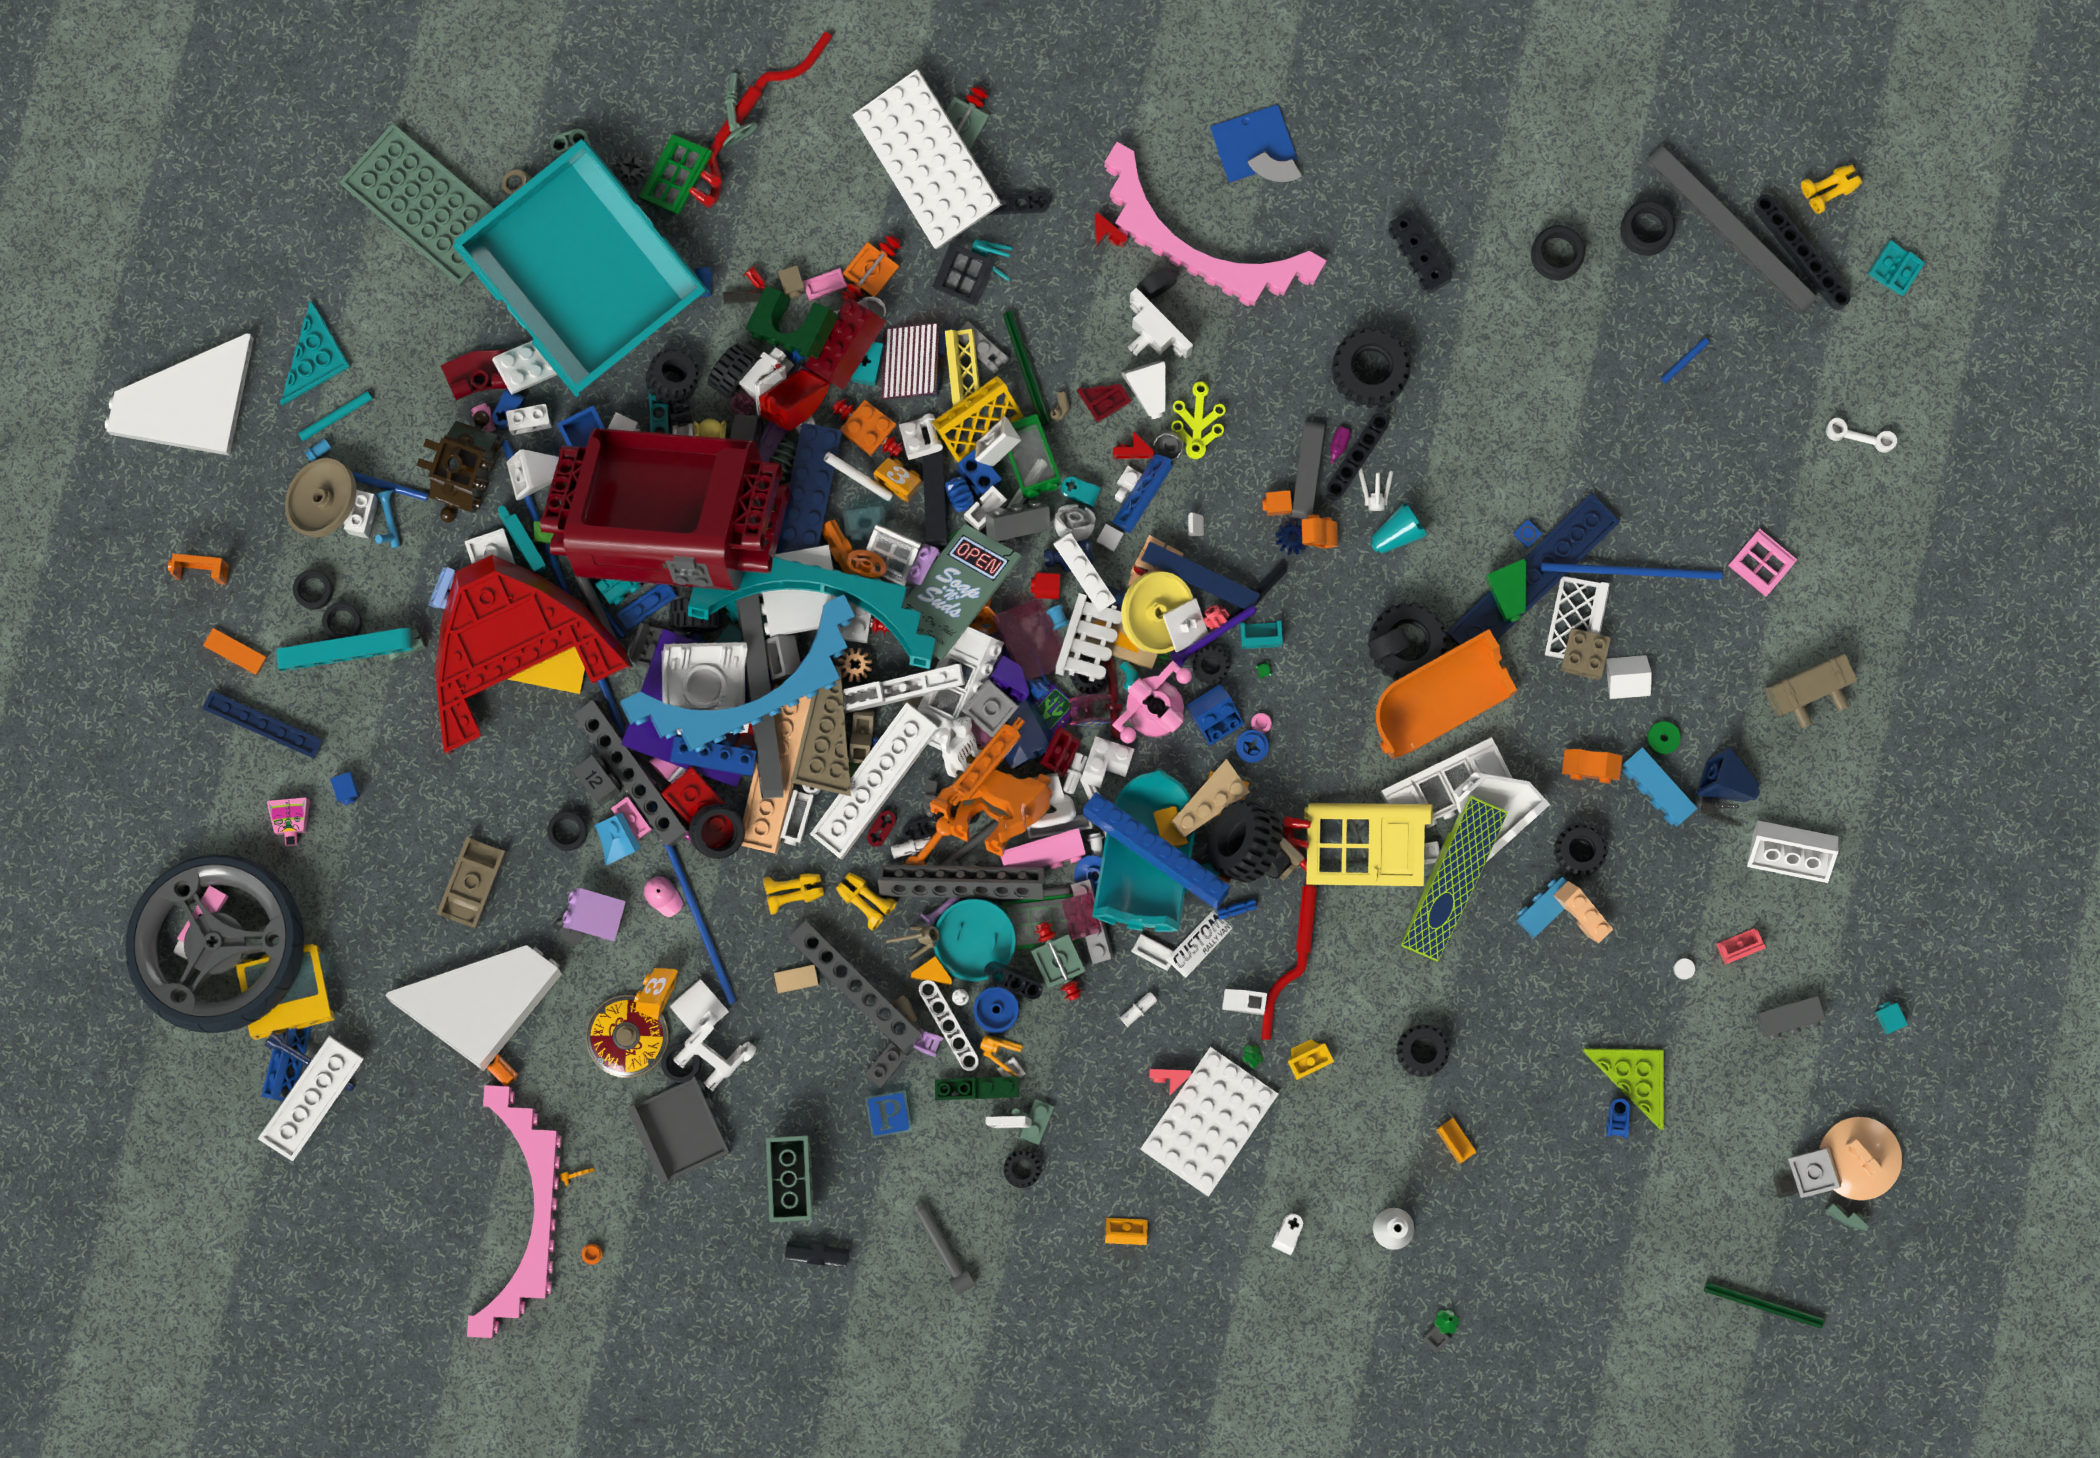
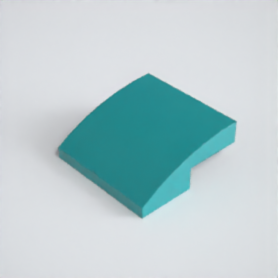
M1889 240L1867 274L1897 294L1904 296L1925 262L1911 251L1906 252L1895 242Z

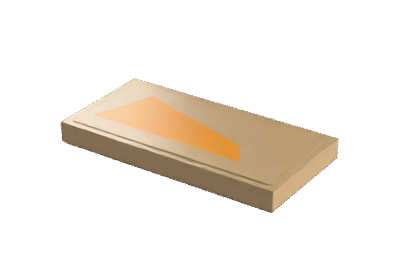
M1096 618L1091 620V623L1104 627L1107 623ZM1122 622L1120 624L1112 623L1111 629L1116 630L1118 634L1117 640L1112 643L1106 642L1105 647L1112 651V656L1152 670L1158 654L1149 653L1136 647L1126 635ZM1078 634L1076 639L1080 640L1081 634ZM1086 636L1085 639L1086 642L1100 645L1101 640Z

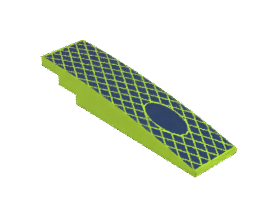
M1469 796L1463 812L1458 815L1451 833L1448 832L1400 946L1438 962L1484 868L1508 814L1507 811Z

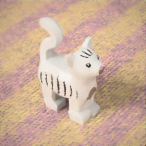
M968 716L957 718L954 721L946 720V723L956 733L955 738L951 741L950 732L947 728L942 727L935 733L937 739L942 737L940 747L947 773L955 778L957 777V770L965 772L971 765L966 762V757L972 754L976 758L982 751L977 748L976 738L971 732V718Z

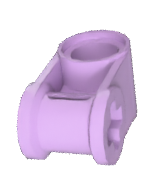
M921 1030L920 1033L923 1038L913 1048L936 1057L939 1043L944 1038ZM934 1040L931 1049H929L931 1041Z

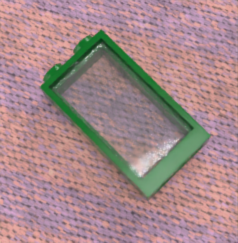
M1035 414L1012 422L1011 425L1021 441L1007 454L1023 498H1034L1041 492L1058 489L1062 485L1061 478L1038 415Z

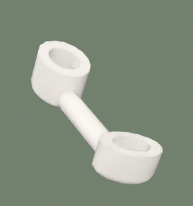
M1840 418L1832 419L1826 427V434L1833 441H1839L1844 437L1875 445L1876 449L1883 453L1890 452L1897 444V437L1893 432L1884 431L1877 437L1850 431L1847 430L1846 422Z

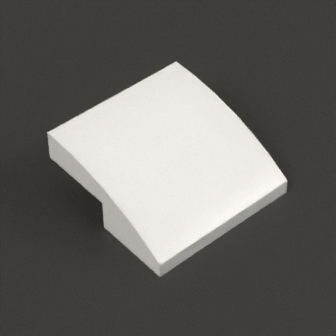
M701 979L669 1005L692 1033L698 1028L699 1021L706 1012L710 1011L717 1016L716 1023L729 1012Z

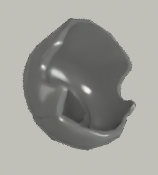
M1166 430L1161 432L1153 442L1155 453L1168 457L1172 461L1179 458L1185 449L1184 440L1176 431Z

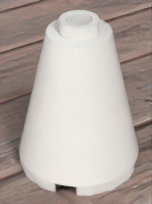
M1388 1208L1380 1212L1373 1223V1233L1381 1246L1396 1250L1405 1247L1412 1240L1414 1223L1410 1215L1404 1210ZM1396 1224L1400 1227L1399 1232L1394 1230Z

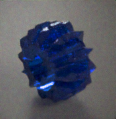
M1287 521L1285 523L1286 528L1280 525V532L1275 534V537L1279 538L1276 541V545H1282L1280 548L1281 552L1287 548V555L1289 556L1292 550H1294L1296 555H1299V549L1302 551L1306 550L1305 545L1302 544V525L1298 528L1297 521H1294L1293 526ZM1289 534H1291V536L1293 534L1296 535V542H1294V540L1292 542L1288 540Z

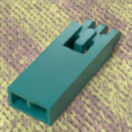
M500 506L498 508L499 517L530 570L538 575L545 572L546 565L516 514L510 516L505 506Z

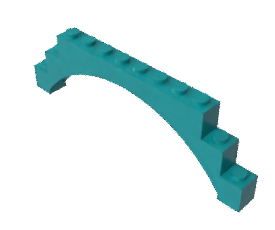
M774 556L771 573L744 571L742 583L738 591L693 587L688 605V616L708 620L709 616L720 608L736 600L768 591L806 590L834 597L844 594L848 602L870 613L894 634L910 658L909 665L930 669L936 638H932L927 634H917L921 612L911 608L903 609L906 587L899 583L891 584L876 578L868 579L858 574L850 575L839 570L823 569L817 565H805L799 561L791 562Z

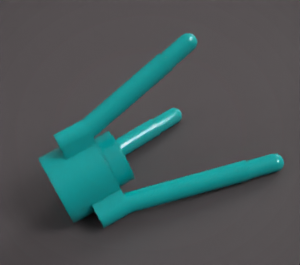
M976 239L971 251L988 257L990 252L1010 257L1009 253L993 248L1012 250V247ZM993 266V272L1010 281L1007 275Z

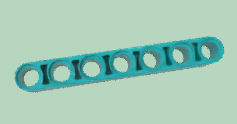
M400 628L284 647L275 650L278 671H286L287 668L294 670L413 650L411 628Z

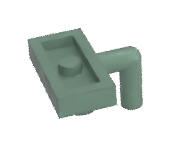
M1035 1099L1029 1114L1017 1108L1013 1109V1116H1026L1032 1119V1127L1023 1128L1020 1138L1039 1145L1054 1106Z

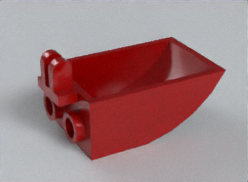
M801 368L759 396L761 416L777 424L779 427L791 431L806 421L817 410L831 382Z

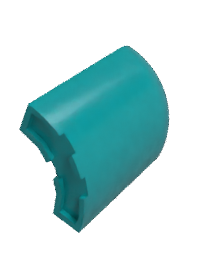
M1155 770L1131 780L1120 791L1113 804L1160 836L1153 812L1174 806L1180 812L1191 798L1178 780L1169 776L1163 770ZM1195 831L1186 836L1188 844L1178 848V850L1190 858ZM1106 833L1092 917L1115 925L1116 922L1127 924V928L1143 931V927L1155 928L1156 932L1179 931L1186 888Z

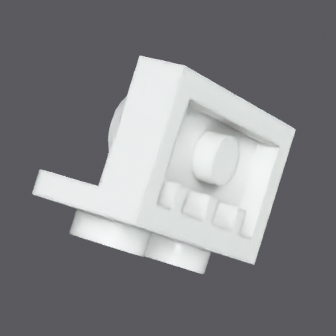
M546 404L506 412L509 431L512 435L552 428Z

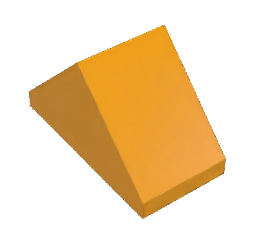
M936 956L911 973L912 979L931 980L936 983L952 985V979Z

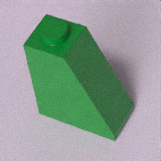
M1525 559L1489 573L1485 577L1504 622L1509 620L1511 623L1522 619L1521 615L1526 611Z

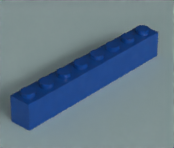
M1097 792L1084 806L1083 816L1214 909H1217L1227 897L1230 885Z

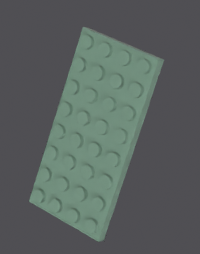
M392 123L339 183L461 287L472 275L473 271L454 249V240L491 212L493 208Z

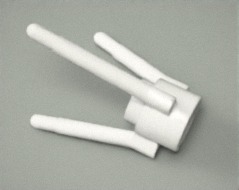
M1362 468L1360 469L1359 477L1365 497V506H1369V511H1384L1385 506H1388V495L1393 471H1389L1384 496L1380 493V473H1376L1375 493H1372L1369 498Z

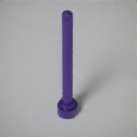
M1250 606L1179 652L1173 651L1170 653L1171 658L1179 667L1185 664L1188 656L1256 613L1257 608Z

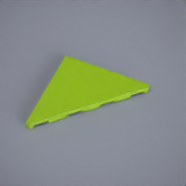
M1583 1049V1052L1660 1130H1664V1050Z

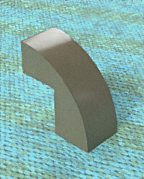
M863 709L853 713L849 762L862 763L871 751L875 709Z

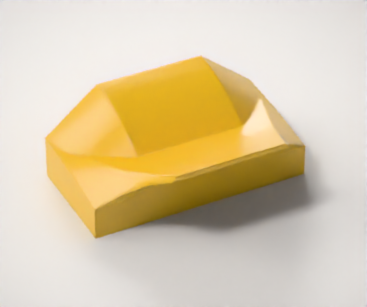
M1312 1039L1292 1048L1291 1057L1288 1060L1296 1080L1334 1062L1326 1044H1319Z

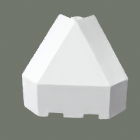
M1474 772L1453 791L1459 814H1462L1469 796L1508 812L1487 861L1550 805L1529 781Z

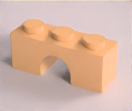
M1569 881L1553 895L1562 907L1578 920L1576 924L1586 936L1595 942L1600 943L1613 930L1582 890Z

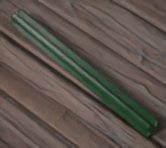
M1008 311L1003 314V318L1041 426L1050 423V418L1014 313L1013 311Z
M1707 1281L1704 1286V1292L1817 1328H1822L1825 1323L1824 1317Z

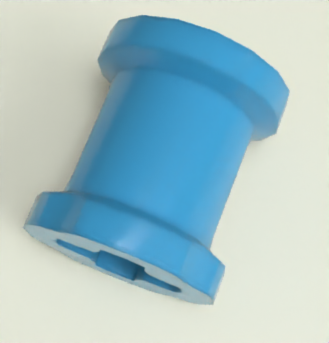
M1063 604L1046 611L1047 615H1050L1054 630L1069 625L1070 620H1067L1064 614Z

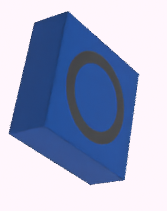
M1527 520L1513 535L1526 548H1529L1542 533Z

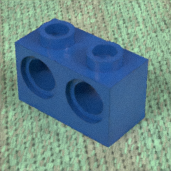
M975 449L957 463L959 468L957 473L964 480H969L972 484L970 488L977 496L979 494L983 496L992 486L995 488L1002 483V479L990 465L975 460ZM973 462L977 465V469L968 471L966 465ZM982 478H987L990 480V484L983 487L979 484V481Z

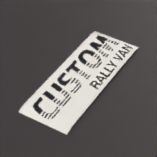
M1213 910L1166 960L1186 978L1231 931L1232 927L1225 920H1220L1217 913Z

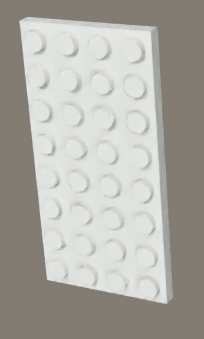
M916 69L853 114L857 124L935 249H939L1002 205L919 70Z

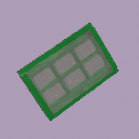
M671 135L638 197L645 202L680 215L691 195L689 193L690 188L695 187L713 152L681 137Z
M1074 894L1044 897V900L1024 899L1001 902L1002 908L1009 914L1015 925L1017 934L1015 950L1032 949L1046 944L1045 942L1038 941L1039 933H1034L1037 930L1036 925L1045 921L1048 924L1052 923L1051 931L1057 932L1052 938L1053 940L1069 933L1073 943H1081Z

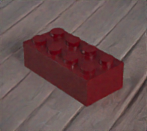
M850 298L846 299L838 312L836 323L818 359L810 357L805 367L842 390L846 387L886 323L884 319Z

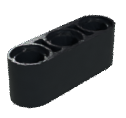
M997 961L989 962L985 966L984 973L986 977L996 986L1029 999H1037L1042 994L1043 988L1041 984L1027 973Z

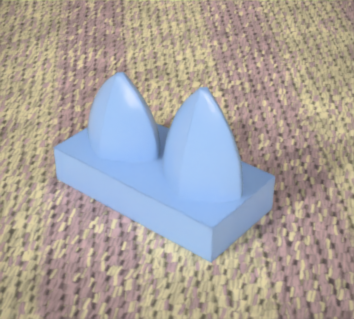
M449 567L442 568L430 598L429 606L445 609L449 596L447 589H451L455 570Z

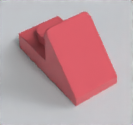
M1149 1070V1078H1153V1082L1166 1083V1079H1170L1169 1096L1191 1076V1071Z

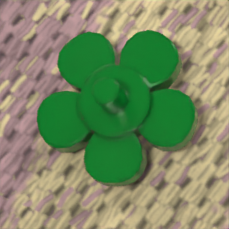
M1246 1045L1244 1047L1246 1054L1243 1055V1061L1249 1062L1251 1068L1257 1067L1258 1063L1263 1061V1056L1258 1054L1260 1048L1257 1045Z

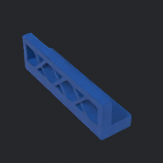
M1158 454L1154 455L1112 522L1125 532L1131 533L1173 467L1170 464L1172 462L1171 459Z
M312 1026L305 1027L304 1033L299 1037L296 1034L297 1028H287L286 1033L279 1035L282 1042L293 1047L297 1044L299 1052L305 1055ZM278 1048L276 1050L273 1049L261 1097L284 1101L285 1098L280 1097L281 1089L287 1085L289 1092L299 1079L303 1063ZM292 1064L294 1072L293 1075L288 1077L286 1069Z

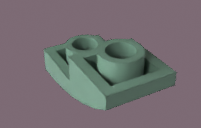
M1829 1204L1824 1209L1833 1218L1849 1227L1859 1230H1867L1869 1228L1866 1224L1867 1220L1860 1213L1855 1214L1853 1212L1846 1216V1211L1839 1204L1836 1206Z

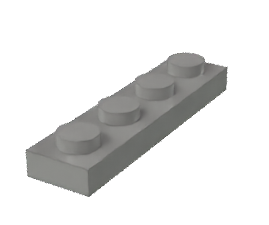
M1089 879L1072 884L1071 887L1092 964L1113 959L1114 956L1103 921L1092 917L1096 896L1093 880Z

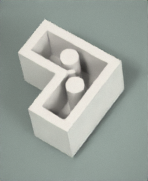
M1095 736L1081 782L1100 788L1106 771L1126 777L1134 749Z

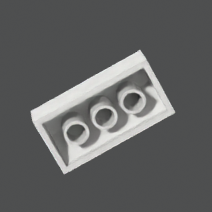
M1757 820L1752 836L1747 867L1828 883L1838 855V836Z

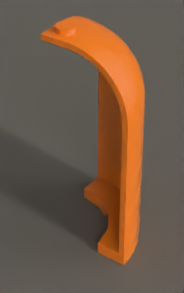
M1490 629L1387 687L1381 695L1376 708V726L1382 741L1379 745L1384 754L1388 753L1391 759L1404 756L1516 694L1517 688L1509 676L1506 667L1501 668L1499 661L1502 660L1500 646Z

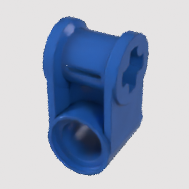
M507 388L492 415L496 426L500 429L508 428L507 419L500 422L498 417H503L505 414L507 418V411L522 408L526 398L518 393L511 395Z
M1617 1098L1610 1102L1606 1123V1137L1615 1135L1623 1136L1625 1139L1628 1138L1630 1105L1625 1099ZM1617 1102H1621L1624 1105V1111L1620 1114L1614 1110Z

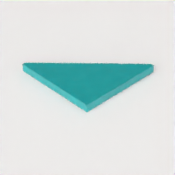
M310 301L308 304L307 314L303 321L298 345L294 352L293 362L280 401L282 406L351 368L313 301Z

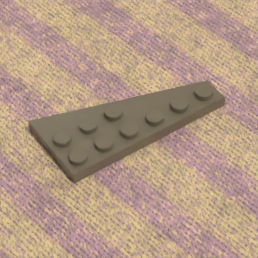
M834 666L840 677L836 681L837 685L828 690L823 687L817 690L818 695L811 698L791 782L852 797L841 667Z

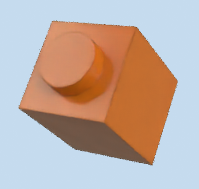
M1290 490L1267 492L1265 494V499H1262V510L1266 511L1267 516L1291 514Z

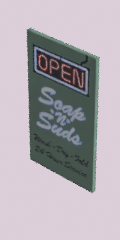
M965 523L929 568L922 584L914 587L903 605V609L911 608L921 612L917 634H927L932 638H936L933 655L941 660L948 654L1022 558L1019 553L999 542L993 541L985 534Z

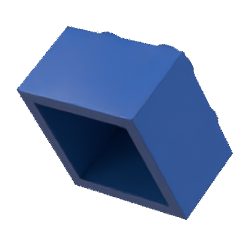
M594 406L557 423L568 446L587 447L592 430L594 428L605 429Z

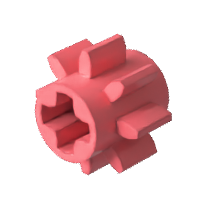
M1212 605L1206 609L1205 615L1207 617L1203 618V621L1210 629H1216L1226 623V618L1230 615L1223 606Z

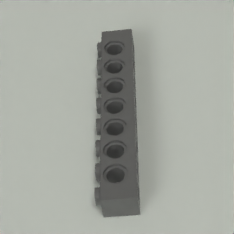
M591 700L574 714L577 719L576 724L581 730L586 731L588 741L600 751V758L605 763L608 762L612 768L610 771L616 779H620L623 783L622 788L625 793L633 797L635 807L647 817L645 819L647 824L651 828H655L659 841L663 845L674 846L689 834V826L660 794L663 791L635 750L621 745L624 735L600 701ZM595 720L599 721V728L597 730L593 728ZM607 736L611 738V744L608 747L605 745V738ZM619 752H621L623 756V759L620 763H618L616 759V756ZM631 768L634 770V777L632 779L628 777V771ZM642 785L646 787V793L643 796L640 794V787ZM654 801L658 805L656 812H653L651 809ZM665 818H668L670 822L667 829L663 826Z
M880 865L878 886L880 896L1044 900L1045 875L1044 868Z
M804 921L788 939L881 1031L907 1054L923 1038L920 1033L922 1029L914 1021L910 1023L906 1019L908 1015L900 1007L895 1009L891 1005L893 1000L885 992L881 995L876 990L878 985L871 979L867 981L862 976L864 972L856 964L852 967L847 962L850 958L842 950L838 953L833 948L836 944L827 936L823 938L819 934L821 930L813 922L808 924ZM813 939L819 940L816 948L809 947V943ZM827 953L833 954V959L830 962H824L823 960ZM846 967L848 969L847 974L842 977L838 976V970ZM856 981L862 982V987L859 990H852V985ZM871 995L876 996V1002L868 1005L866 1002L867 998ZM884 1010H891L889 1018H881V1013ZM899 1024H905L906 1026L905 1031L902 1033H896L895 1031L896 1026Z

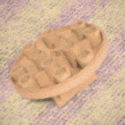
M1852 1117L1842 1120L1832 1126L1821 1141L1819 1149L1829 1147L1842 1185L1841 1188L1834 1191L1843 1197L1853 1200L1876 1198L1887 1192L1900 1174L1902 1166L1900 1145L1891 1130L1879 1121L1867 1117Z

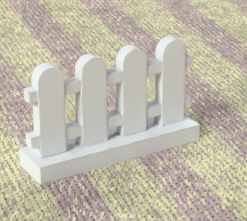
M1079 593L1057 661L1055 674L1063 676L1065 670H1067L1071 676L1078 673L1090 677L1089 681L1094 682L1095 679H1103L1106 676V669L1099 664L1101 660L1108 661L1111 659L1112 651L1105 647L1106 642L1112 643L1117 640L1118 634L1116 630L1111 629L1112 623L1120 624L1122 617L1121 612L1117 610V606L1112 605L1111 609L1106 607L1099 612L1092 601L1091 603L1086 602L1087 595ZM1082 615L1087 616L1085 621L1081 620ZM1096 618L1107 623L1104 627L1091 623V620ZM1077 633L1081 634L1080 640L1075 639ZM1086 636L1101 640L1100 645L1086 642ZM1071 652H1075L1074 658L1069 657ZM1080 655L1095 658L1094 664L1079 660Z

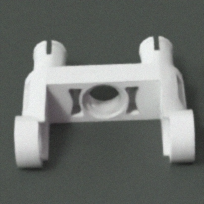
M708 1011L701 1017L698 1028L685 1041V1047L673 1060L682 1068L685 1067L694 1055L698 1054L706 1060L715 1070L703 1083L711 1091H714L724 1078L730 1077L743 1061L746 1062L753 1057L756 1047L750 1042H746L742 1046L740 1045L727 1060L703 1042L712 1032L713 1026L717 1021V1016Z

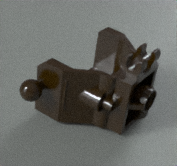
M477 411L474 414V427L455 421L448 434L444 438L441 437L440 443L425 439L423 446L437 452L433 463L421 458L418 459L416 466L430 470L428 475L431 481L429 498L447 504V507H444L440 512V518L446 523L455 520V507L475 513L482 505L483 499L480 497L482 492L486 491L489 479L487 477L489 471L492 472L496 464L494 457L496 452H500L503 441H500L501 436L482 430L489 423V415L485 411ZM457 458L459 466L453 470L450 467V461Z

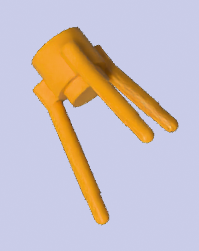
M986 1034L980 1046V1049L985 1051L983 1055L992 1059L1010 1075L1018 1076L992 1053H997L1000 1046L1021 1052L1023 1045Z

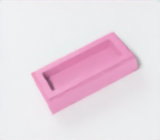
M840 268L802 281L809 301L847 288Z

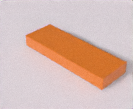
M214 628L203 644L209 650L255 675H258L267 659L264 655Z

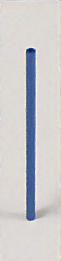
M1541 563L1540 567L1541 571L1721 580L1723 577L1722 571Z

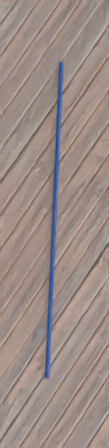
M506 440L502 443V446L509 460L514 455L509 440ZM529 495L524 498L533 523L534 521L540 522L539 513L532 496ZM542 543L560 589L571 595L556 555L550 553V544ZM606 678L598 681L613 720L624 735L626 731L625 725ZM642 785L641 789L643 791V794H645L646 787ZM655 801L651 805L653 812H656L658 809ZM665 844L664 846L729 1005L737 1002L675 848Z

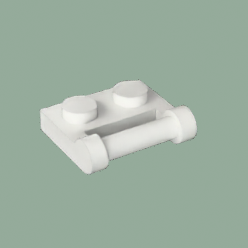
M926 414L923 418L899 424L908 460L942 450V442L938 439L936 429L931 423L935 420L933 414ZM927 427L931 441L927 445H925L921 428Z

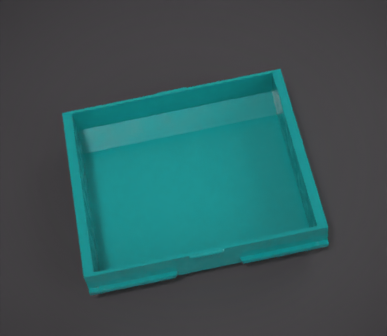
M582 139L455 239V244L453 245L454 249L497 301L502 300L514 318L531 335L534 347L576 398L583 393L582 390L698 297L704 296L709 292L665 237L660 236L653 227L654 224L638 204H634L629 197V192L590 144Z

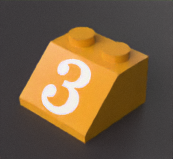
M887 458L873 473L874 479L877 483L909 503L922 484V480L919 479L921 476L913 470L907 471L904 469V464L899 460Z
M654 968L652 974L648 973L643 982V985H645L643 991L639 990L634 999V1002H636L635 1010L658 1020L676 986L678 970Z

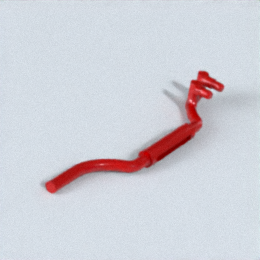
M824 31L808 56L796 67L784 71L763 73L756 83L748 88L735 107L737 123L741 125L762 96L761 91L768 82L789 80L809 70L830 42L832 36ZM728 118L715 135V141L709 148L713 152L708 161L711 174L705 170L700 174L711 185L710 194L707 195L695 187H691L689 193L703 203L706 208H712L717 203L721 193L722 181L717 154L731 133L729 131Z
M1285 817L1283 819L1284 839L1304 857L1299 866L1306 872L1305 886H1302L1295 951L1298 952L1297 965L1280 977L1268 992L1261 1039L1271 1040L1274 1007L1278 995L1290 982L1305 972L1308 953H1311L1318 888L1315 885L1306 884L1307 859L1299 850V848L1307 849L1309 842L1294 839L1293 828L1311 827V821L1301 820V818Z

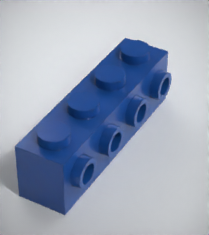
M679 734V737H673L669 762L752 776L756 751L752 750V746L740 745L739 748L731 747L732 743L720 741L719 744L709 742L706 744V749L696 753L695 750L689 751L681 734Z

